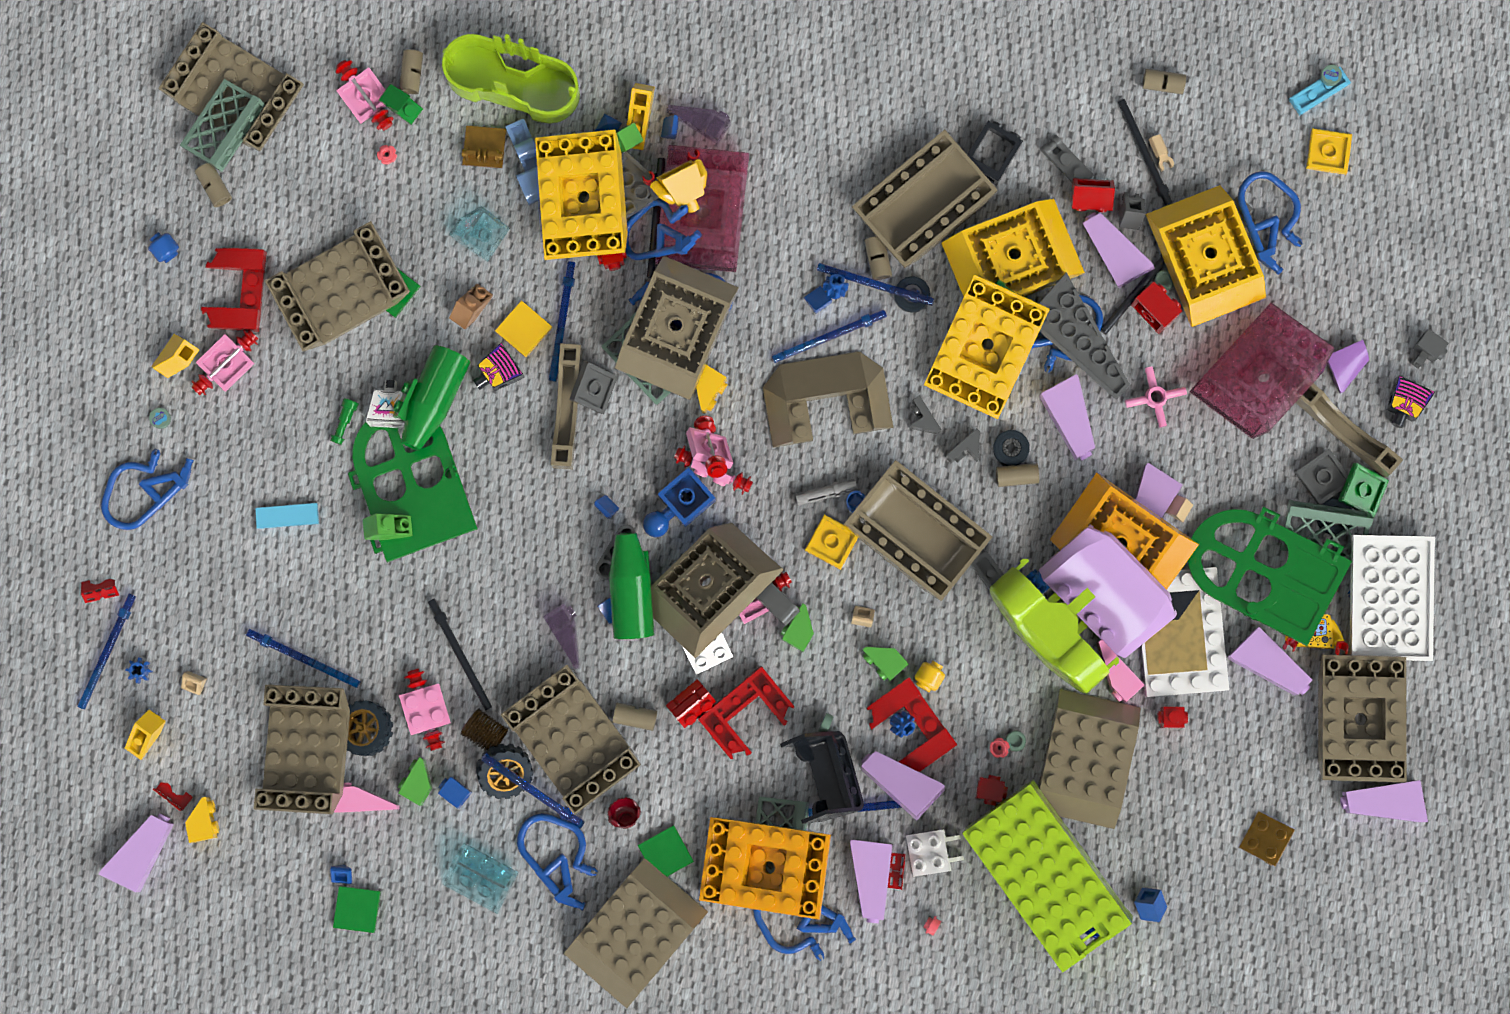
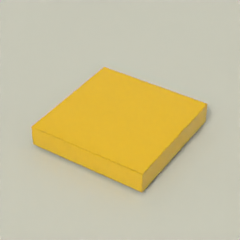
M1312 128L1306 169L1346 175L1352 134Z
M521 300L495 332L526 358L553 327Z
M824 514L805 551L841 570L858 537L845 525Z

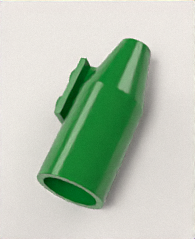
M434 345L418 380L414 378L404 383L401 389L402 397L394 404L393 411L395 412L392 416L404 421L401 438L403 445L420 451L444 421L471 363L466 357L449 348Z
M636 532L618 533L615 536L609 571L613 638L639 639L651 637L655 633L648 551H642Z

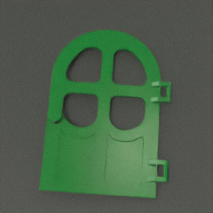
M365 422L355 438L353 445V464L355 470L349 472L348 476L353 490L362 489L370 515L377 513L411 516L413 536L379 540L381 545L379 548L376 547L374 540H370L374 553L383 552L387 563L478 529L448 441L441 426L433 433V443L430 446L411 453L405 451L398 428L370 427ZM385 430L389 434L395 457L392 460L370 467L366 463L368 442L375 432ZM432 456L439 457L444 469L441 480L431 488L418 486L412 472V465ZM400 470L406 484L405 494L395 501L381 499L376 493L374 479L388 472ZM357 475L359 484H355L353 476Z
M1264 506L1260 514L1247 510L1233 509L1216 513L1200 524L1191 538L1199 545L1188 559L1191 575L1199 588L1208 596L1243 613L1244 616H1248L1252 620H1256L1308 646L1352 563L1351 560L1340 555L1344 546L1328 538L1324 545L1321 546L1277 524L1276 522L1280 514ZM1265 512L1275 516L1273 520L1263 516ZM1230 523H1246L1253 526L1255 532L1243 552H1238L1215 539L1216 530ZM1267 535L1276 537L1287 546L1288 560L1280 568H1270L1254 558L1263 538ZM1331 544L1337 547V552L1327 548L1328 545ZM1209 550L1236 563V568L1224 587L1216 586L1207 577L1203 569L1201 559L1203 554ZM1248 570L1267 578L1271 584L1270 594L1264 600L1257 603L1248 602L1236 594V589Z

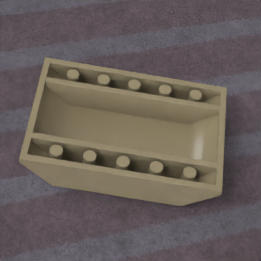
M944 129L855 203L852 208L899 263L906 268L921 259L981 209L998 190Z
M896 460L844 523L862 542L921 589L940 601L944 599L992 539L989 533Z
M1059 689L1038 787L1060 817L1115 829L1123 804L1139 730L1140 707Z
M644 858L577 936L564 955L625 1008H628L705 917L708 911Z

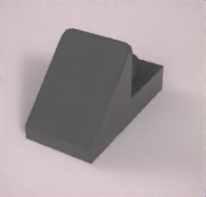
M920 395L912 400L913 406H911V409L917 417L921 416V419L911 424L909 429L939 434L942 429Z
M976 428L946 455V459L950 463L953 461L958 463L966 456L965 451L978 462L979 429Z

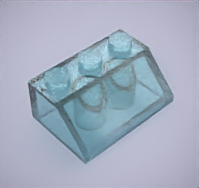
M463 843L453 858L443 885L498 914L519 872Z

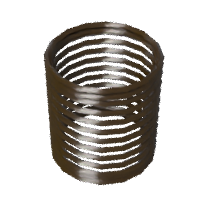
M478 708L468 719L460 735L464 736V738L467 737V740L470 739V742L473 741V744L475 743L481 749L484 748L483 751L488 752L490 747H498V744L502 742L509 729Z

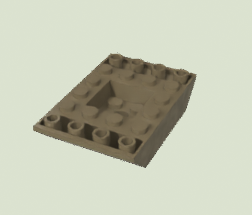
M663 256L652 275L623 342L615 369L691 400L739 287ZM674 320H679L682 323V327L678 331H673L670 328V324Z
M733 523L711 527L651 586L653 618L696 659L783 569ZM711 578L708 585L702 586L705 579Z
M1322 655L1318 674V763L1322 780L1407 782L1406 657ZM1358 713L1363 714L1366 718L1363 725H1358L1355 722V716Z

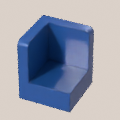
M1142 887L1134 902L1140 919L1145 921L1160 922L1167 909L1160 889Z

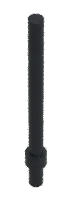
M1126 100L1118 101V105L1157 187L1155 190L1158 196L1162 198L1165 206L1173 204L1168 194L1170 191L1167 184L1164 185Z
M665 158L657 159L655 177L664 174ZM660 206L653 207L649 251L656 249L657 224H660L661 214ZM656 257L648 259L647 278H652L656 268Z
M1162 254L1160 255L1161 258L1154 265L1155 269L1145 275L1100 330L1103 334L1106 335L1131 306L1136 297L1143 292L1156 274L1165 266Z
M435 598L428 601L435 616L433 618L436 624L440 625L485 711L492 708L488 697L446 621L448 618L445 612L441 611Z

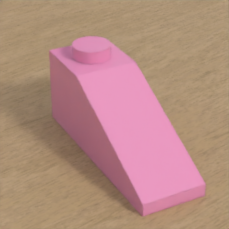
M1102 639L1096 643L1100 657L1106 666L1118 657ZM1120 658L1119 664L1113 665L1109 669L1110 673L1107 675V680L1110 688L1113 690L1111 694L1118 702L1121 700L1124 703L1127 702L1144 686L1142 681Z
M344 783L343 795L334 813L399 810L400 808L398 804L359 787L352 786V783Z

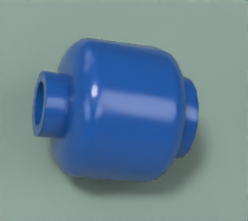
M158 232L149 239L152 243L149 245L148 250L158 262L164 261L167 263L179 254L177 252L179 245L169 233L161 235Z

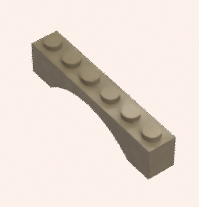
M560 343L557 411L551 454V466L556 469L573 470L578 403L569 399L581 369L583 350L581 345Z
M1309 379L1290 398L1382 477L1390 476L1403 461L1388 446L1377 441L1350 421L1331 402L1327 395Z

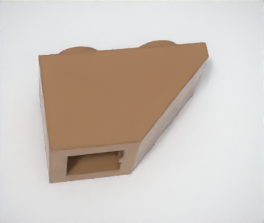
M476 284L457 300L449 319L463 329H467L475 322L493 297V294Z

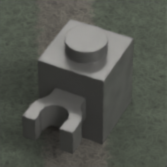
M1124 192L1122 196L1123 202L1118 212L1119 228L1139 230L1146 214L1145 199L1139 198L1137 193H1135L1134 197H1129L1128 192Z
M1426 330L1413 347L1419 355L1412 362V365L1419 369L1426 359L1432 363L1437 359L1441 360L1448 351L1445 348L1449 343L1432 330Z

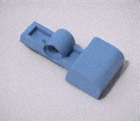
M521 119L505 127L525 171L516 175L528 205L540 200L536 145L525 120Z

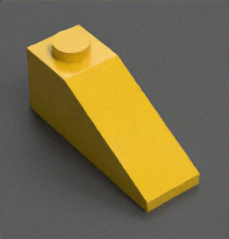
M635 83L632 87L627 125L635 123L644 140L632 147L633 149L644 150L655 86Z

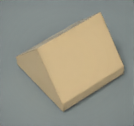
M1176 495L1165 513L1183 523L1193 504L1187 498Z
M855 606L851 624L871 628L875 610Z
M190 671L184 672L181 688L200 695L207 678Z

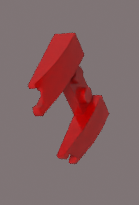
M216 248V256L211 263H206L205 268L243 271L240 308L201 307L202 314L207 313L210 321L207 327L211 329L259 332L267 252L264 249Z
M759 666L748 675L743 682L713 705L709 711L704 712L697 718L730 759H733L732 754L745 751L746 756L752 753L727 723L759 696L783 726L788 722L784 719L788 708L794 709L795 707L762 666Z
M909 677L868 706L867 710H872L874 723H869L871 730L903 707L915 718L914 722L928 741L898 762L920 772L956 747L957 743L942 725Z

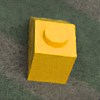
M148 710L135 722L125 749L142 760L160 735L166 721L151 710Z

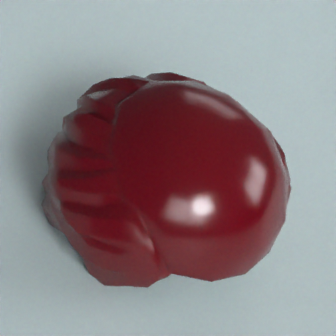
M618 798L617 801H613L609 805L608 821L614 827L622 829L631 828L640 817L641 809L631 798Z

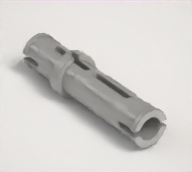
M855 479L840 483L833 482L832 485L795 493L798 506L827 498H840V495L858 491Z

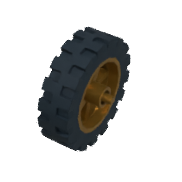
M367 700L355 701L354 704H349L350 718L347 751L359 756H373L377 752H382L384 750L383 747L388 746L390 742L388 740L393 735V732H391L393 722L390 720L392 718L390 713L386 712L384 706ZM367 713L373 716V718L368 723ZM360 715H362V722L357 720ZM375 722L377 724V729H374V727L372 726V724ZM356 723V729L353 730V725ZM359 732V737L356 740L353 734ZM372 732H376L375 736L372 739L370 734ZM364 735H366L368 743L362 744Z
M498 744V747H490L489 751H485L482 754V758L477 762L476 774L481 789L486 791L490 797L492 795L496 799L516 797L520 795L521 791L524 792L527 789V785L532 781L533 769L528 754L523 752L519 746ZM509 762H514V763H515V764L509 766ZM495 765L498 767V769L491 770ZM519 768L518 773L512 772L513 770ZM490 775H498L495 779L490 777Z

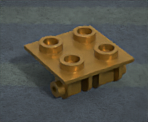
M466 126L464 149H462V165L503 168L506 129Z
M1258 811L1239 848L1276 867L1295 829Z

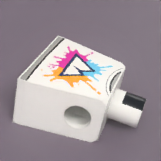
M385 380L384 391L375 390L373 392L366 422L370 427H404L403 420L392 417L395 412L393 411V406L397 400L401 399L403 394L401 391H397V381Z

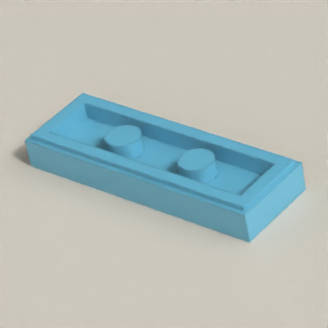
M1340 66L1342 78L1335 86L1325 85L1320 78L1288 99L1299 116L1351 84Z
M317 503L256 508L257 529L319 524Z

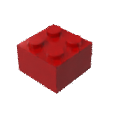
M1153 282L1136 297L1131 306L1160 334L1180 315L1182 310L1180 309L1181 305L1174 298L1171 299L1166 294V289L1160 283L1156 284Z

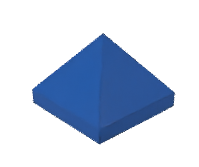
M604 113L595 132L618 130L622 122Z
M346 865L331 866V882L352 884V869Z

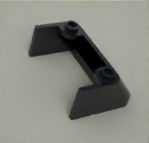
M840 731L804 733L780 743L781 748L795 747L796 756L803 762H810L820 801L813 803L812 806L813 815L802 819V824L823 822L863 809V797L843 733Z

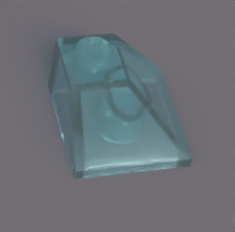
M480 206L459 218L449 236L488 262L510 228L484 207Z

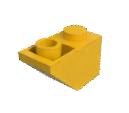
M174 333L151 367L169 378L188 367L199 349Z
M705 365L696 386L701 412L706 414L707 410L712 411L717 403L715 401L718 393L722 395L728 386L726 384L727 377L708 365Z
M210 797L201 798L185 822L189 843L218 838L219 824L217 821H214L213 816L216 808L214 801L210 800Z

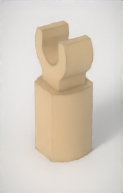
M1161 134L1149 138L1148 141L1155 158L1159 160L1158 169L1161 172L1164 170L1163 162L1169 163L1170 168H1172L1174 161L1167 155L1168 150Z

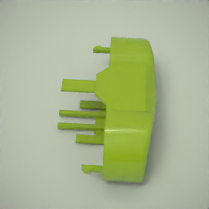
M467 34L454 39L447 48H443L442 68L450 88L458 96L475 103L481 100L493 102L528 113L532 120L547 124L565 120L575 111L579 103L580 89L573 69L562 60L540 54L537 48L525 46L524 40L519 38V44L511 42L510 35L505 34V41H502L501 37L495 35L491 39L477 34ZM500 54L517 55L522 57L523 60L527 61V59H530L539 65L524 72L506 66Z
M1022 559L1016 568L1011 567L990 587V594L1011 629L1047 668L1082 693L1090 692L1110 673L1109 669L1113 665L1119 664V658L1116 657L1106 666L1099 655L1079 635L1088 626L1083 621L1078 624L1077 614L1096 596L1086 588L1069 605L1066 603H1056L1061 599L1056 593L1046 599L1032 582L1019 571L1029 562L1028 559Z

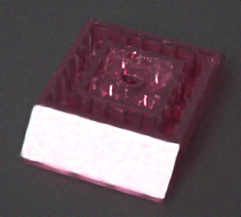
M669 145L666 172L688 162L686 158L688 151L692 157H696L694 151L695 149L699 150L700 155L698 159L702 161L707 171L706 187L703 189L704 195L697 198L696 201L700 208L708 209L709 214L701 218L697 215V211L693 213L687 212L679 221L677 220L671 224L661 207L660 224H665L686 237L694 234L696 230H699L702 234L696 240V244L687 251V254L681 255L676 253L666 255L665 257L691 268L736 273L748 177L749 153ZM668 204L672 212L677 211L679 208L675 204ZM665 234V247L676 245V239ZM663 256L656 257L655 264H659Z
M1270 303L1189 392L1248 437L1254 439L1268 433L1324 372L1335 348L1276 305ZM1262 374H1268L1270 376L1269 379L1265 382H1261L1258 380L1259 376Z

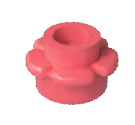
M381 146L377 152L378 160H381L383 164L394 162L397 157L395 154L396 149L393 146Z
M996 738L994 742L990 743V752L994 757L1004 758L1008 755L1010 746L1003 738Z
M937 916L928 918L923 927L926 929V934L929 933L934 936L941 924Z

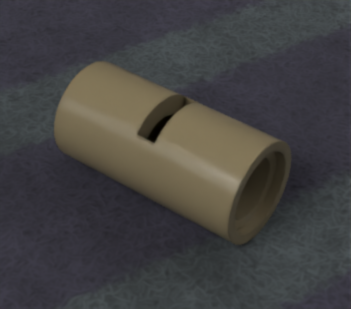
M403 51L399 89L407 94H419L423 53L420 51Z
M1145 69L1142 89L1183 95L1186 74Z
M206 163L195 170L196 176L214 207L223 206L232 199L216 168Z
M877 236L865 239L872 280L876 281L892 277L886 246Z
M1038 464L996 467L997 486L1038 484Z
M616 703L613 723L654 731L658 711L641 707L635 709V706Z

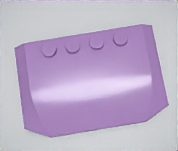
M1089 525L1043 564L1039 572L1043 581L1067 605L1088 588L1096 597L1077 615L1116 655L1126 658L1173 620L1177 612L1173 609L1170 593L1112 533L1107 531L1101 532L1094 529V526Z

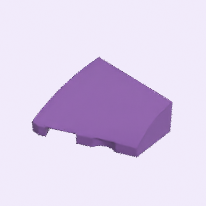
M1363 340L1324 357L1340 394L1346 390L1369 361L1368 352Z

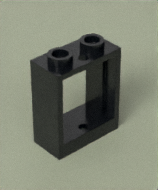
M988 120L967 155L989 181L997 186L1020 149L1023 140L1020 139L1021 137L1017 133L1012 131L1009 133L1004 130L1003 126L998 122H990ZM988 131L995 133L1014 145L999 172L973 158Z

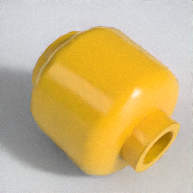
M932 661L931 664L923 662L914 676L917 681L916 685L929 693L931 690H938L945 678L944 672L941 671L943 667L935 661Z

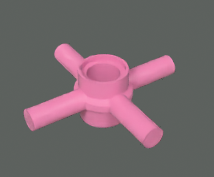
M1147 367L1145 372L1149 389L1146 391L1145 396L1125 400V405L1129 408L1147 404L1155 409L1159 428L1166 427L1167 423L1162 406L1166 403L1167 399L1187 395L1185 387L1165 391L1157 386L1153 367ZM1151 393H1158L1161 401H1153Z

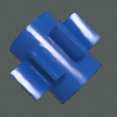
M833 274L830 277H826L822 290L827 291L826 296H830L832 299H839L841 296L845 297L849 283H844L845 277Z
M1036 569L1026 576L1042 594L1050 588Z
M139 657L137 662L130 660L131 666L125 669V671L130 673L128 679L136 678V683L138 684L141 683V679L148 681V674L153 672L148 668L150 662L146 661L143 664L142 658ZM137 666H138V667H142L141 670H140V671L142 672L141 675H140V674H136L137 671H138V670L136 669Z
M904 710L901 713H895L890 719V725L893 726L890 731L900 738L903 735H910L915 729V724L913 723L915 718Z

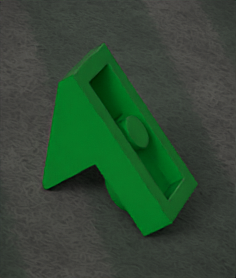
M389 84L378 99L410 125L413 124L423 110L421 106L410 99V95L392 84Z

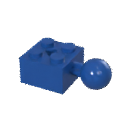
M688 467L658 493V497L667 507L662 512L653 511L647 514L643 520V529L651 537H661L668 531L669 521L674 516L686 527L716 501V498ZM683 494H692L691 501L688 502L686 500L684 502Z

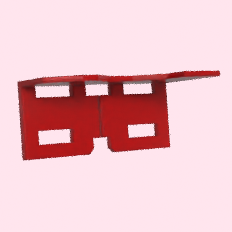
M106 579L99 584H92L90 580L81 582V595L85 603L98 601L101 597L106 599L119 596L114 579Z
M161 782L157 788H153L156 793L179 811H183L193 798L187 792L184 795H176L172 792L171 786L168 783Z
M891 853L890 868L894 871L892 873L889 872L887 888L902 890L906 854ZM893 856H896L895 864H892ZM902 857H904L903 865H901ZM891 877H893V885H890ZM899 878H902L901 886H899Z

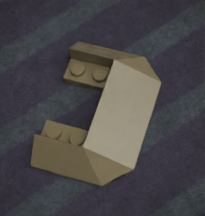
M861 352L781 364L763 387L773 448L813 441L807 401L847 395L853 435L894 428L884 369Z

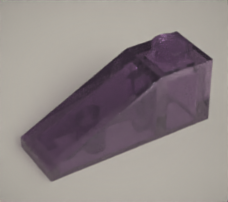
M668 105L667 107L669 115H677L680 122L717 145L731 126L730 117L722 111L717 112L713 109Z
M562 604L543 616L574 668L578 670L580 669L577 625L574 620L577 615L571 606L566 607L565 604Z

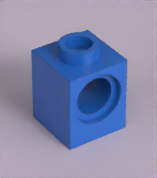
M453 777L445 778L438 787L441 789L438 794L457 809L461 808L472 793Z

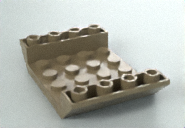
M202 22L158 89L197 116H200L224 79L249 94L260 98L265 103V107L244 137L242 143L252 149L261 151L304 86V83L287 73L284 75L225 39L217 30ZM227 86L223 92V98L233 96L232 88ZM247 97L238 99L239 108L246 106L250 99ZM234 100L225 103L226 111L236 109ZM221 104L215 105L212 108V115L222 112ZM237 113L227 116L228 124L235 123L237 120ZM223 117L213 119L215 127L224 126Z
M371 221L354 230V236L288 273L281 271L265 280L302 351L323 346L395 306L410 292Z
M568 665L564 666L500 714L511 730L517 733L563 796V801L574 815L641 765L629 744Z
M265 685L263 705L270 707L263 788L255 789L254 810L333 814L343 795L350 709L344 689Z

